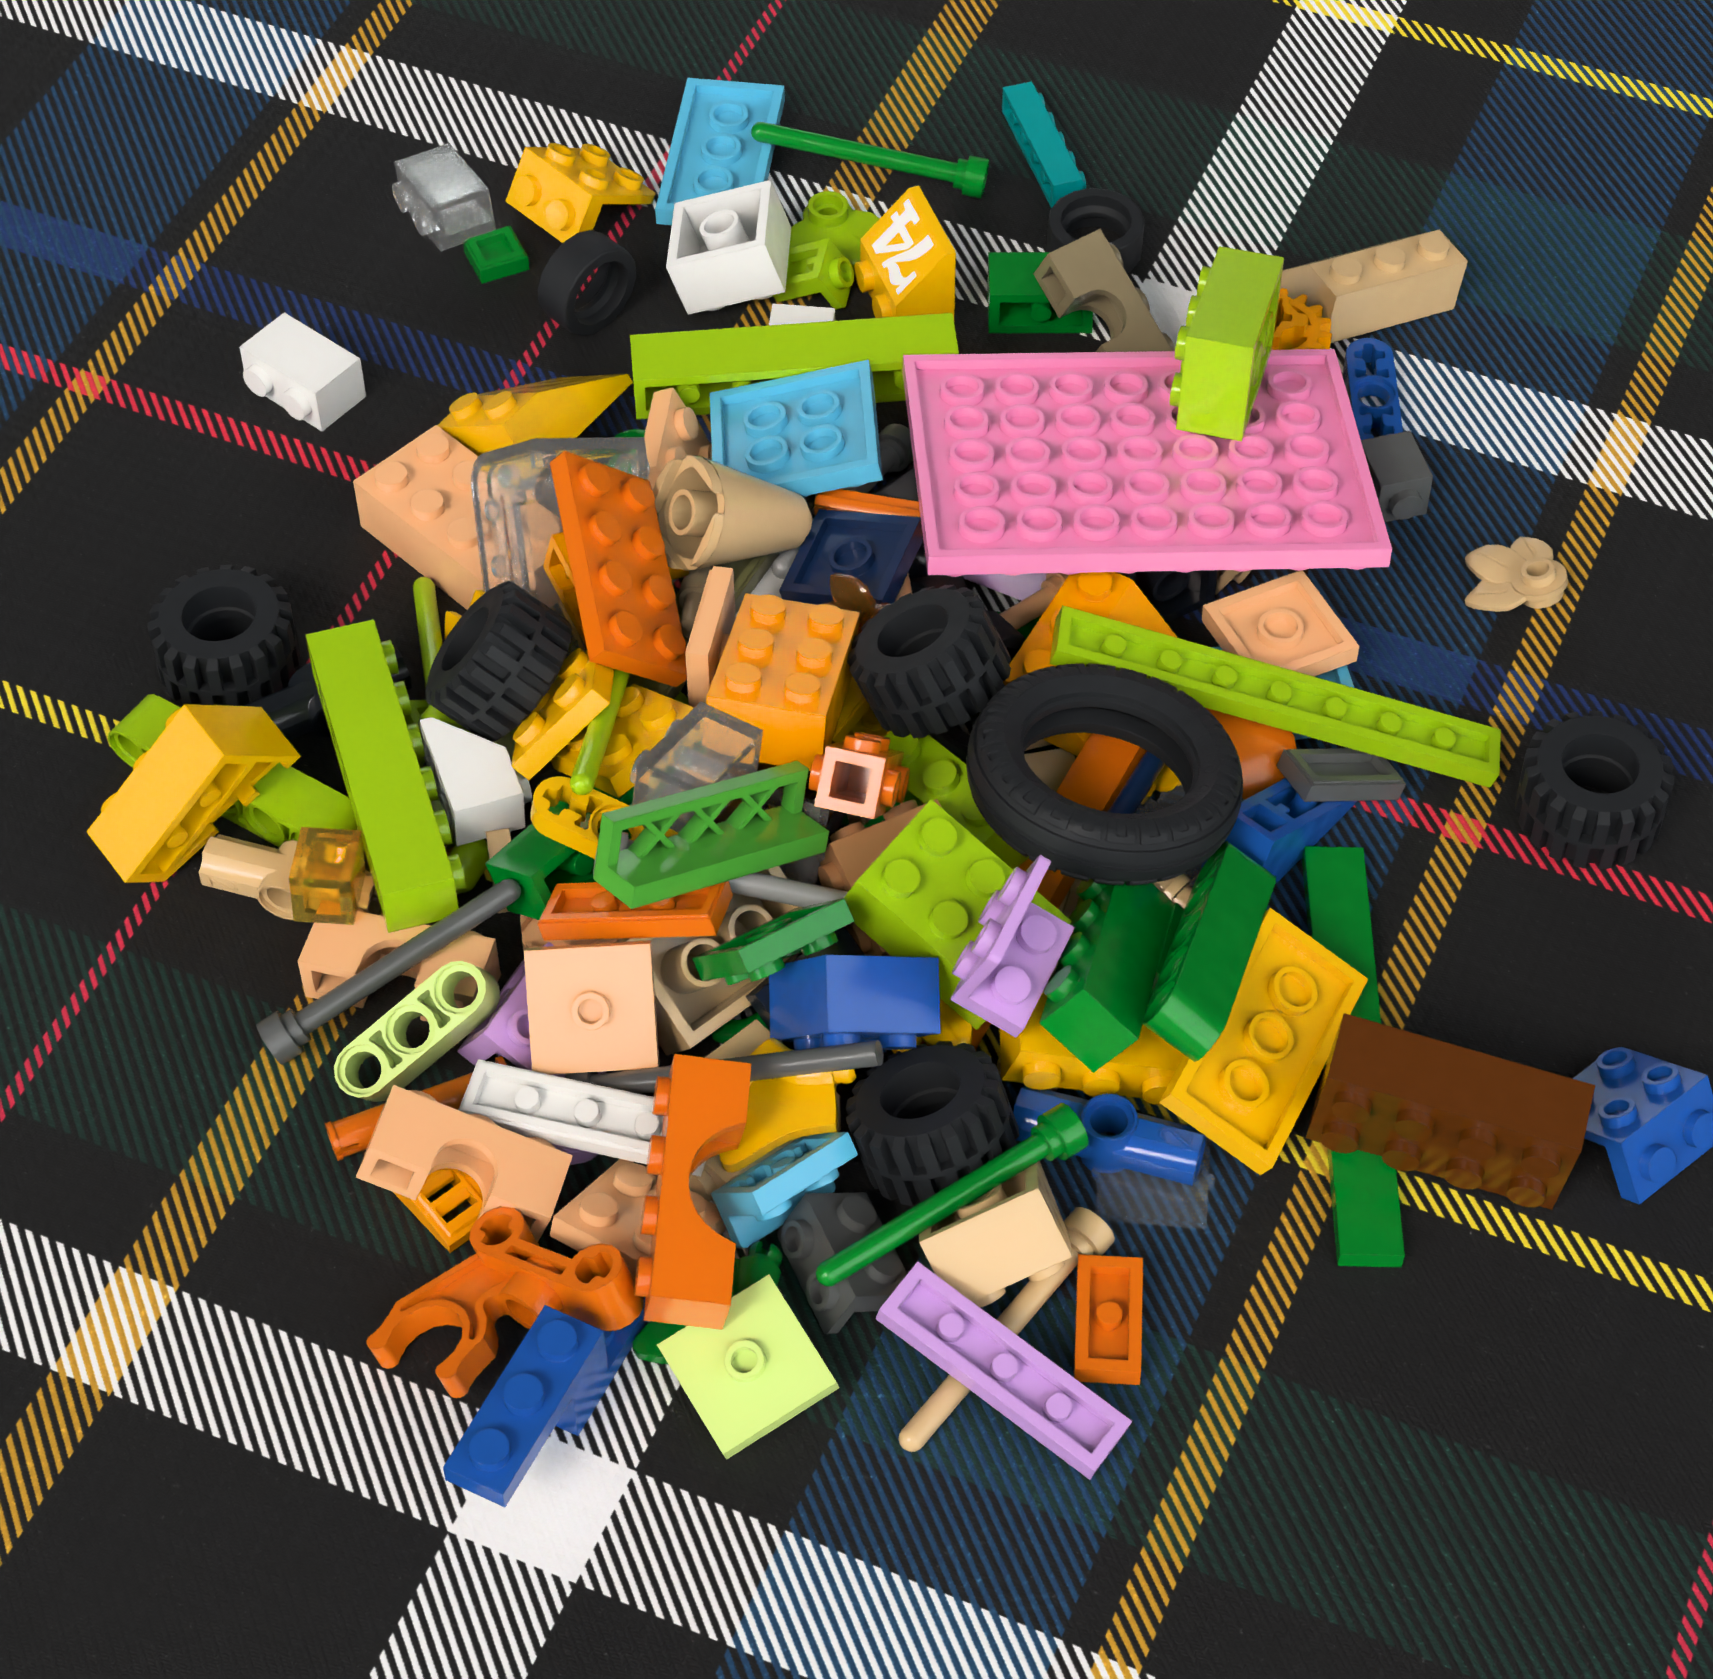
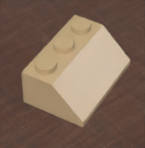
M1439 229L1285 269L1282 271L1280 290L1282 288L1287 289L1288 297L1291 299H1295L1302 294L1307 295L1306 306L1308 307L1320 304L1323 307L1322 318L1331 319L1330 333H1332L1331 343L1454 309L1468 261Z

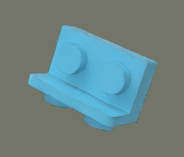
M849 1132L823 1133L800 1137L711 1193L729 1236L736 1243V1248H748L753 1243L784 1225L785 1220L805 1193H833L835 1191L834 1180L840 1175L837 1168L858 1155Z

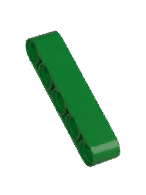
M1225 841L1209 857L1195 880L1142 1020V1024L1194 1062L1200 1060L1212 1048L1226 1026L1277 878L1228 841Z

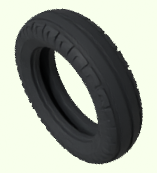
M1065 664L1042 668L1025 674L1004 686L985 705L975 721L967 747L966 768L971 794L978 810L993 831L1014 850L1025 857L1029 856L1031 861L1034 862L1039 855H1042L1051 860L1049 870L1054 872L1060 870L1062 875L1087 882L1089 879H1093L1094 883L1107 885H1123L1124 882L1126 885H1143L1169 880L1189 872L1208 860L1220 848L1233 829L1241 807L1243 776L1239 756L1232 740L1219 721L1188 694L1181 690L1177 692L1176 687L1155 677L1149 679L1147 674L1126 668L1116 670L1115 666L1087 664L1085 667L1084 664ZM1065 733H1094L1115 737L1147 750L1164 762L1181 782L1185 796L1178 803L1170 807L1149 813L1120 814L1096 810L1063 797L1043 783L1027 764L1024 751L1039 740Z

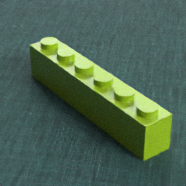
M953 313L630 335L636 419H648L653 394L656 391L673 387L685 406L690 407L695 415L710 414L711 392L869 360L876 403L906 401L902 374L903 355L959 354Z
M374 619L306 634L312 674L387 931L391 933L440 921L459 908L456 891L466 889V881L459 855L447 856L445 850L446 845L452 844L445 810L433 811L431 805L432 801L438 800L437 787L431 766L420 768L417 760L418 758L425 757L418 724L407 725L404 716L412 715L404 681L394 683L391 676L399 673L392 641H380Z

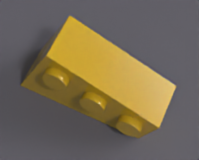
M184 704L167 719L165 730L152 747L135 761L132 773L119 790L103 803L100 815L87 830L88 835L125 883L165 882L208 842L211 836L214 837L219 832L213 823L238 800L247 807L260 795L254 785L279 762L288 769L301 757L262 707Z

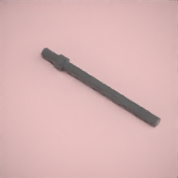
M875 1040L719 1060L750 1063V1081L881 1066L883 1064V1049L880 1041ZM671 1065L598 1074L597 1072L568 1073L565 1075V1078L637 1094L654 1093L657 1076H669Z

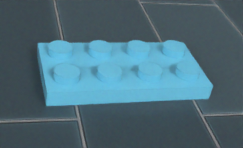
M687 78L655 208L656 224L672 225L674 204L676 202L768 180L775 145L756 141L751 135V129L757 122L780 125L785 102L784 85Z

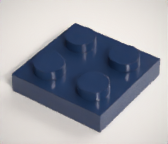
M819 509L812 522L811 530L802 543L779 589L782 599L814 605L830 604L844 610L877 615L878 611L883 607L895 602L923 542L921 517Z

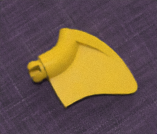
M770 1038L759 1045L749 1056L792 1051V1049L787 1048L776 1038ZM855 1069L750 1081L745 1129L738 1149L719 1154L723 1169L733 1173L794 1139L837 1132L836 1084L852 1083L856 1078Z

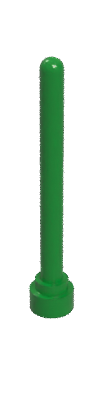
M757 122L751 129L752 137L758 142L952 182L953 188L962 190V195L982 199L990 159L970 155L968 160L959 158L958 163L766 122Z
M1060 1103L1041 1114L1037 1119L1038 1124L1031 1128L1030 1137L821 1262L816 1269L817 1280L824 1286H834L1044 1158L1049 1161H1053L1056 1158L1067 1160L1087 1148L1089 1140L1081 1120L1064 1103Z

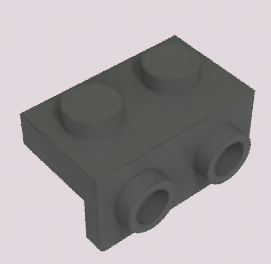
M866 1192L805 1193L785 1220L784 1225L777 1232L782 1249L824 1334H837L854 1312L879 1311L907 1275L894 1249L834 1286H824L816 1278V1269L821 1262L882 1226Z

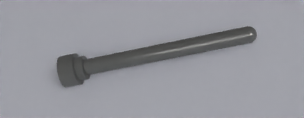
M510 878L500 881L297 1013L293 1009L288 1010L284 1014L277 1010L256 1024V1027L267 1048L281 1065L304 1052L303 1045L311 1040L309 1033L515 902L521 895L520 884Z

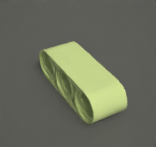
M464 961L450 962L442 966L341 1051L334 1065L335 1079L339 1087L348 1095L373 1102L386 1101L393 1085L405 1088L489 1018L496 1010L500 999V990L495 978L486 970ZM473 976L478 985L476 999L470 1005L459 1008L454 1001L455 986L465 977ZM424 1016L429 1023L430 1032L428 1038L419 1047L411 1048L406 1040L407 1027L413 1019ZM376 1056L381 1064L380 1078L373 1086L364 1088L359 1081L358 1072L360 1065L365 1059Z

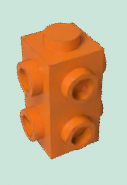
M855 732V735H845L843 741L827 745L824 755L816 754L810 772L809 790L817 791L814 806L871 819L884 815L894 807L896 802L903 803L907 792L910 768L901 766L904 752L889 749L890 738L864 732Z

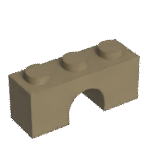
M1101 229L1048 253L1033 273L1059 319L1074 311L1087 310L1096 313L1106 322L1110 331V340L1101 344L1096 352L1175 351V346L1170 337L1160 331L1150 314V306L1145 294L1133 285L1123 268V259L1119 250L1114 244L1108 242Z

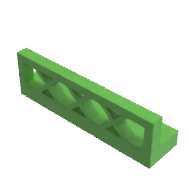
M794 761L602 813L593 879L629 908L634 909L826 852L829 830L802 812L809 768L799 761ZM784 786L781 806L763 810L761 807L778 787ZM740 798L742 802L726 821L717 824L713 821L729 801ZM687 812L694 814L677 835L671 837L664 835L681 814ZM642 825L645 829L628 849L620 851L622 830Z

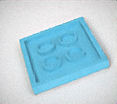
M869 360L710 393L712 461L798 493L803 498L812 494L847 487H859L866 483L883 480L874 379Z

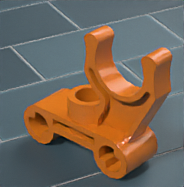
M499 1207L484 1213L472 1226L469 1240L476 1253L398 1300L382 1325L368 1337L367 1345L380 1366L389 1369L398 1365L405 1349L418 1335L431 1328L444 1325L461 1327L462 1337L456 1349L435 1369L437 1377L448 1394L453 1398H461L468 1393L476 1377L496 1358L499 1336L495 1323L500 1317L509 1315L522 1326L530 1329L546 1305L603 1331L610 1332L630 1325L640 1315L644 1307V1297L634 1296L635 1279L621 1253L614 1246L602 1243L591 1245L579 1251L572 1259L540 1247L522 1214L515 1208Z

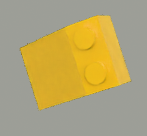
M629 374L559 377L481 394L469 393L458 398L450 405V414L437 426L507 479H535L633 381Z

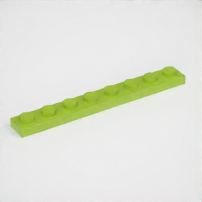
M1063 605L1055 619L1049 663L1051 665L1084 664L1086 667L1087 664L1115 666L1116 670L1126 668L1147 674L1149 679L1155 677L1176 687L1177 692L1183 691L1199 702L1204 708L1489 788L1499 776L1501 729Z

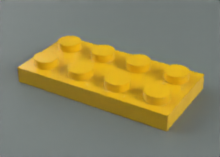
M1270 907L1263 917L1224 1030L1212 1048L1200 1060L1194 1062L1187 1056H1183L1159 1103L1257 1174H1264L1273 1168L1328 1060L1343 1014H1351L1368 978Z

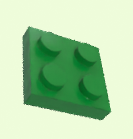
M845 898L806 907H798L697 955L692 960L702 981L723 977L727 985L738 983L747 978L751 982L757 981L785 968L783 959L800 952L804 956L810 955L833 945L838 941L835 931L854 922Z

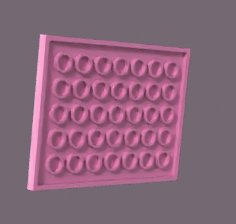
M1335 349L1272 350L1242 441L1176 429L1178 407L1170 406L1169 401L1174 375L1176 372L1180 373L1182 360L1175 359V351L903 355L902 374L928 575L958 577L974 574H1005L1016 576L1030 573L1073 575L1087 572L1131 574L1144 571L1188 573L1201 570H1235L1245 572L1257 569H1292L1302 571L1314 568H1349L1359 570L1371 567H1389L1392 546Z

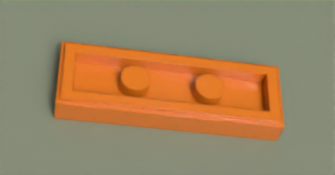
M729 881L631 909L597 882L556 884L537 925L544 941L716 936L733 893Z

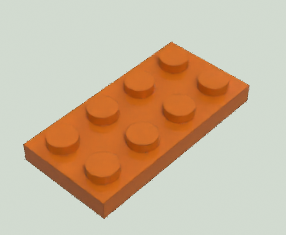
M563 451L550 462L589 661L678 687L687 680L686 642L681 628L675 600L676 595L672 586L665 544L661 535L651 483L649 480Z

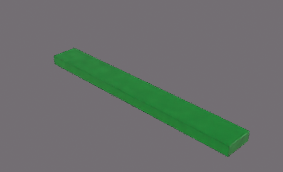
M1305 846L1302 866L1308 935L1368 978L1350 1015L1381 1024L1364 848ZM1324 1065V1067H1323V1069H1322V1071H1321V1077H1322V1074H1323L1325 1065ZM1327 1148L1337 1266L1402 1267L1405 1252L1396 1169L1386 1165L1382 1160V1156L1360 1150L1352 1153H1338Z

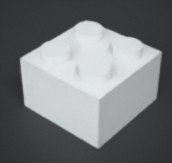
M772 180L674 204L666 269L688 315L706 310L716 311L728 305L754 299L763 300L785 292L791 225Z

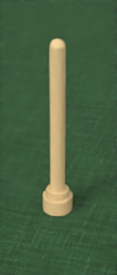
M1076 1207L1064 1220V1224L1070 1236L1072 1257L1064 1260V1267L1056 1274L1041 1281H1029L996 1319L1018 1335L1077 1266L1078 1254L1103 1255L1113 1244L1115 1237L1108 1224L1096 1213L1083 1207ZM948 1375L899 1434L901 1447L908 1452L920 1450L971 1390L951 1375Z

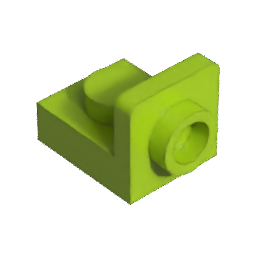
M830 238L790 247L785 292L773 295L777 302H782L821 292L835 310L845 308L851 286L854 282V268L849 259L843 256Z

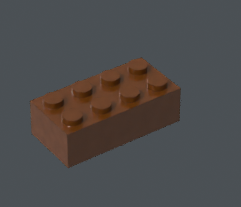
M1344 1013L1321 1077L1306 1138L1320 1142L1326 1148L1338 1153H1352L1360 1150L1382 1156L1384 1163L1396 1170L1420 1171L1444 1178L1448 1183L1458 1188H1478L1508 1197L1510 1201L1523 1207L1534 1208L1540 1206L1552 1210L1582 1151L1595 1085Z

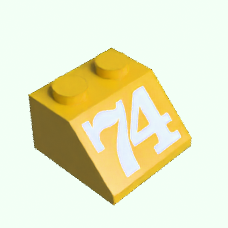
M920 186L910 187L860 239V261L854 264L856 281L862 293L868 292L872 298L875 318L953 313L954 319L956 251Z

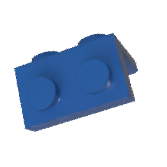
M1617 1047L1600 1054L1595 1062L1573 1078L1595 1085L1584 1139L1606 1147L1620 1196L1623 1199L1640 1205L1713 1147V1092L1708 1075L1628 1048Z

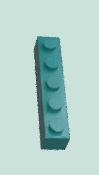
M1032 81L1003 87L1002 113L1050 207L1052 208L1060 198L1071 192L1086 189L1083 171H1078L1073 152L1067 150L1063 133L1061 131L1058 132L1052 112H1048L1045 108L1042 93L1037 92Z

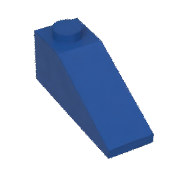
M1284 778L1241 802L1235 825L1225 841L1230 842L1276 876L1277 883L1303 857L1304 847L1314 846L1357 801L1304 802L1288 780Z

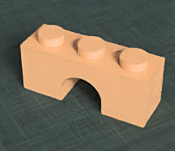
M322 904L298 959L305 997L320 998L429 928L430 925L424 924L388 933L383 916L370 914L356 907L340 908ZM470 930L401 975L415 978L414 987L416 989L442 966L450 962L464 961L486 970L498 983L501 972L496 939L485 937L478 932ZM473 976L465 977L455 986L454 1001L459 1008L470 1005L476 999L478 985ZM367 997L353 1006L363 1008ZM420 1016V1020L427 1021L426 1017Z
M393 1085L369 1141L356 1178L416 1201L429 1174L444 1168L460 1170L471 1176L481 1190L483 1202L477 1219L494 1208H515L522 1214L538 1242L552 1218L573 1155L556 1149L554 1145L544 1139L525 1137L497 1126L494 1121L486 1116L467 1114L441 1104L425 1092L406 1090Z

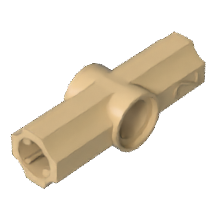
M218 834L217 837L211 836L203 849L199 870L201 885L256 898L267 911L280 918L298 920L302 919L307 912L318 914L322 904L340 908L356 907L375 915H380L382 911L371 872L328 862L327 858L318 849L307 843L290 840L283 842L279 849Z

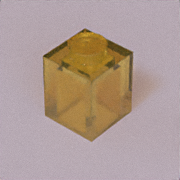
M301 827L289 875L294 921L355 924L366 874L361 830Z

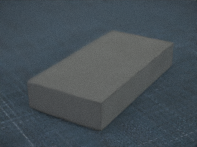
M1350 748L1283 750L1276 765L1304 802L1399 800L1406 785L1403 778L1386 758Z

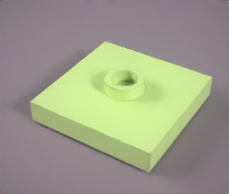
M769 1274L731 1298V1306L722 1330L686 1326L657 1344L726 1460L840 1388Z

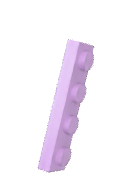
M919 1262L914 1265L877 1313V1321L1089 1480L1132 1423V1420Z

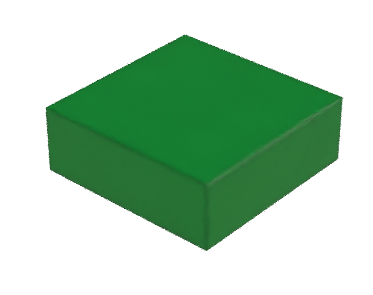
M511 226L463 239L464 252L481 284L529 270L528 256Z

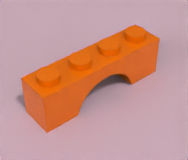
M674 1054L669 1076H657L652 1114L664 1116L662 1136L651 1135L646 1174L658 1175L656 1196L645 1195L640 1226V1234L652 1235L650 1257L639 1256L634 1285V1296L646 1297L644 1321L723 1329L731 1306L736 1243L710 1228L698 1214L691 1199L689 1178L708 1159L718 1154L738 1149L747 1122L751 1076L750 1063Z

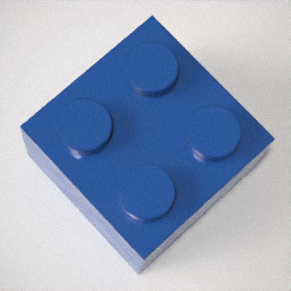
M822 955L785 963V968L769 976L770 1038H776L780 1042H794V1050L879 1040L883 1053H887V1050L917 1048V1037L941 1034L939 958Z

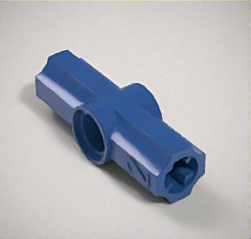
M1026 1086L1020 1089L1013 1112L1019 1128V1137L1015 1140L1022 1142L1030 1137L1031 1128L1038 1124V1116L1056 1105L1064 1103L1077 1114L1086 1130L1089 1140L1088 1147L1075 1154V1156L1081 1157L1082 1163L1090 1171L1099 1175L1112 1176L1129 1169L1193 1186L1194 1182H1196L1202 1165L1207 1137L1195 1128L1137 1113L1134 1105L1128 1099L1117 1094H1102L1090 1100H1085L1050 1090H1035ZM1103 1133H1112V1134H1115L1116 1136H1112V1137H1111V1136H1103V1135H1101V1134H1103Z

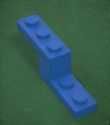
M644 1297V1307L640 1315L630 1325L610 1332L603 1331L545 1305L443 1466L445 1480L505 1508L555 1426L579 1436L633 1347L635 1337L648 1322L643 1320L646 1297Z

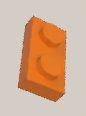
M1078 1254L1074 1378L1079 1382L1140 1385L1143 1258Z

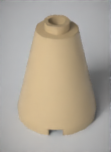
M685 455L686 457L683 459L671 460L665 465L656 480L653 490L656 511L659 513V525L665 544L668 566L672 569L691 571L796 549L804 542L811 530L812 515L806 500L800 494L702 456Z

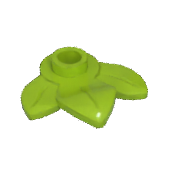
M833 191L819 192L810 198L808 205L803 211V220L791 227L790 247L830 238L843 256L849 259L854 268L855 262L860 261V239L879 218L871 212L852 210L847 199L840 193Z

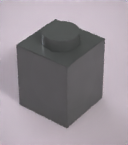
M1411 431L1361 440L1384 522L1398 519L1404 520L1426 514L1433 475Z

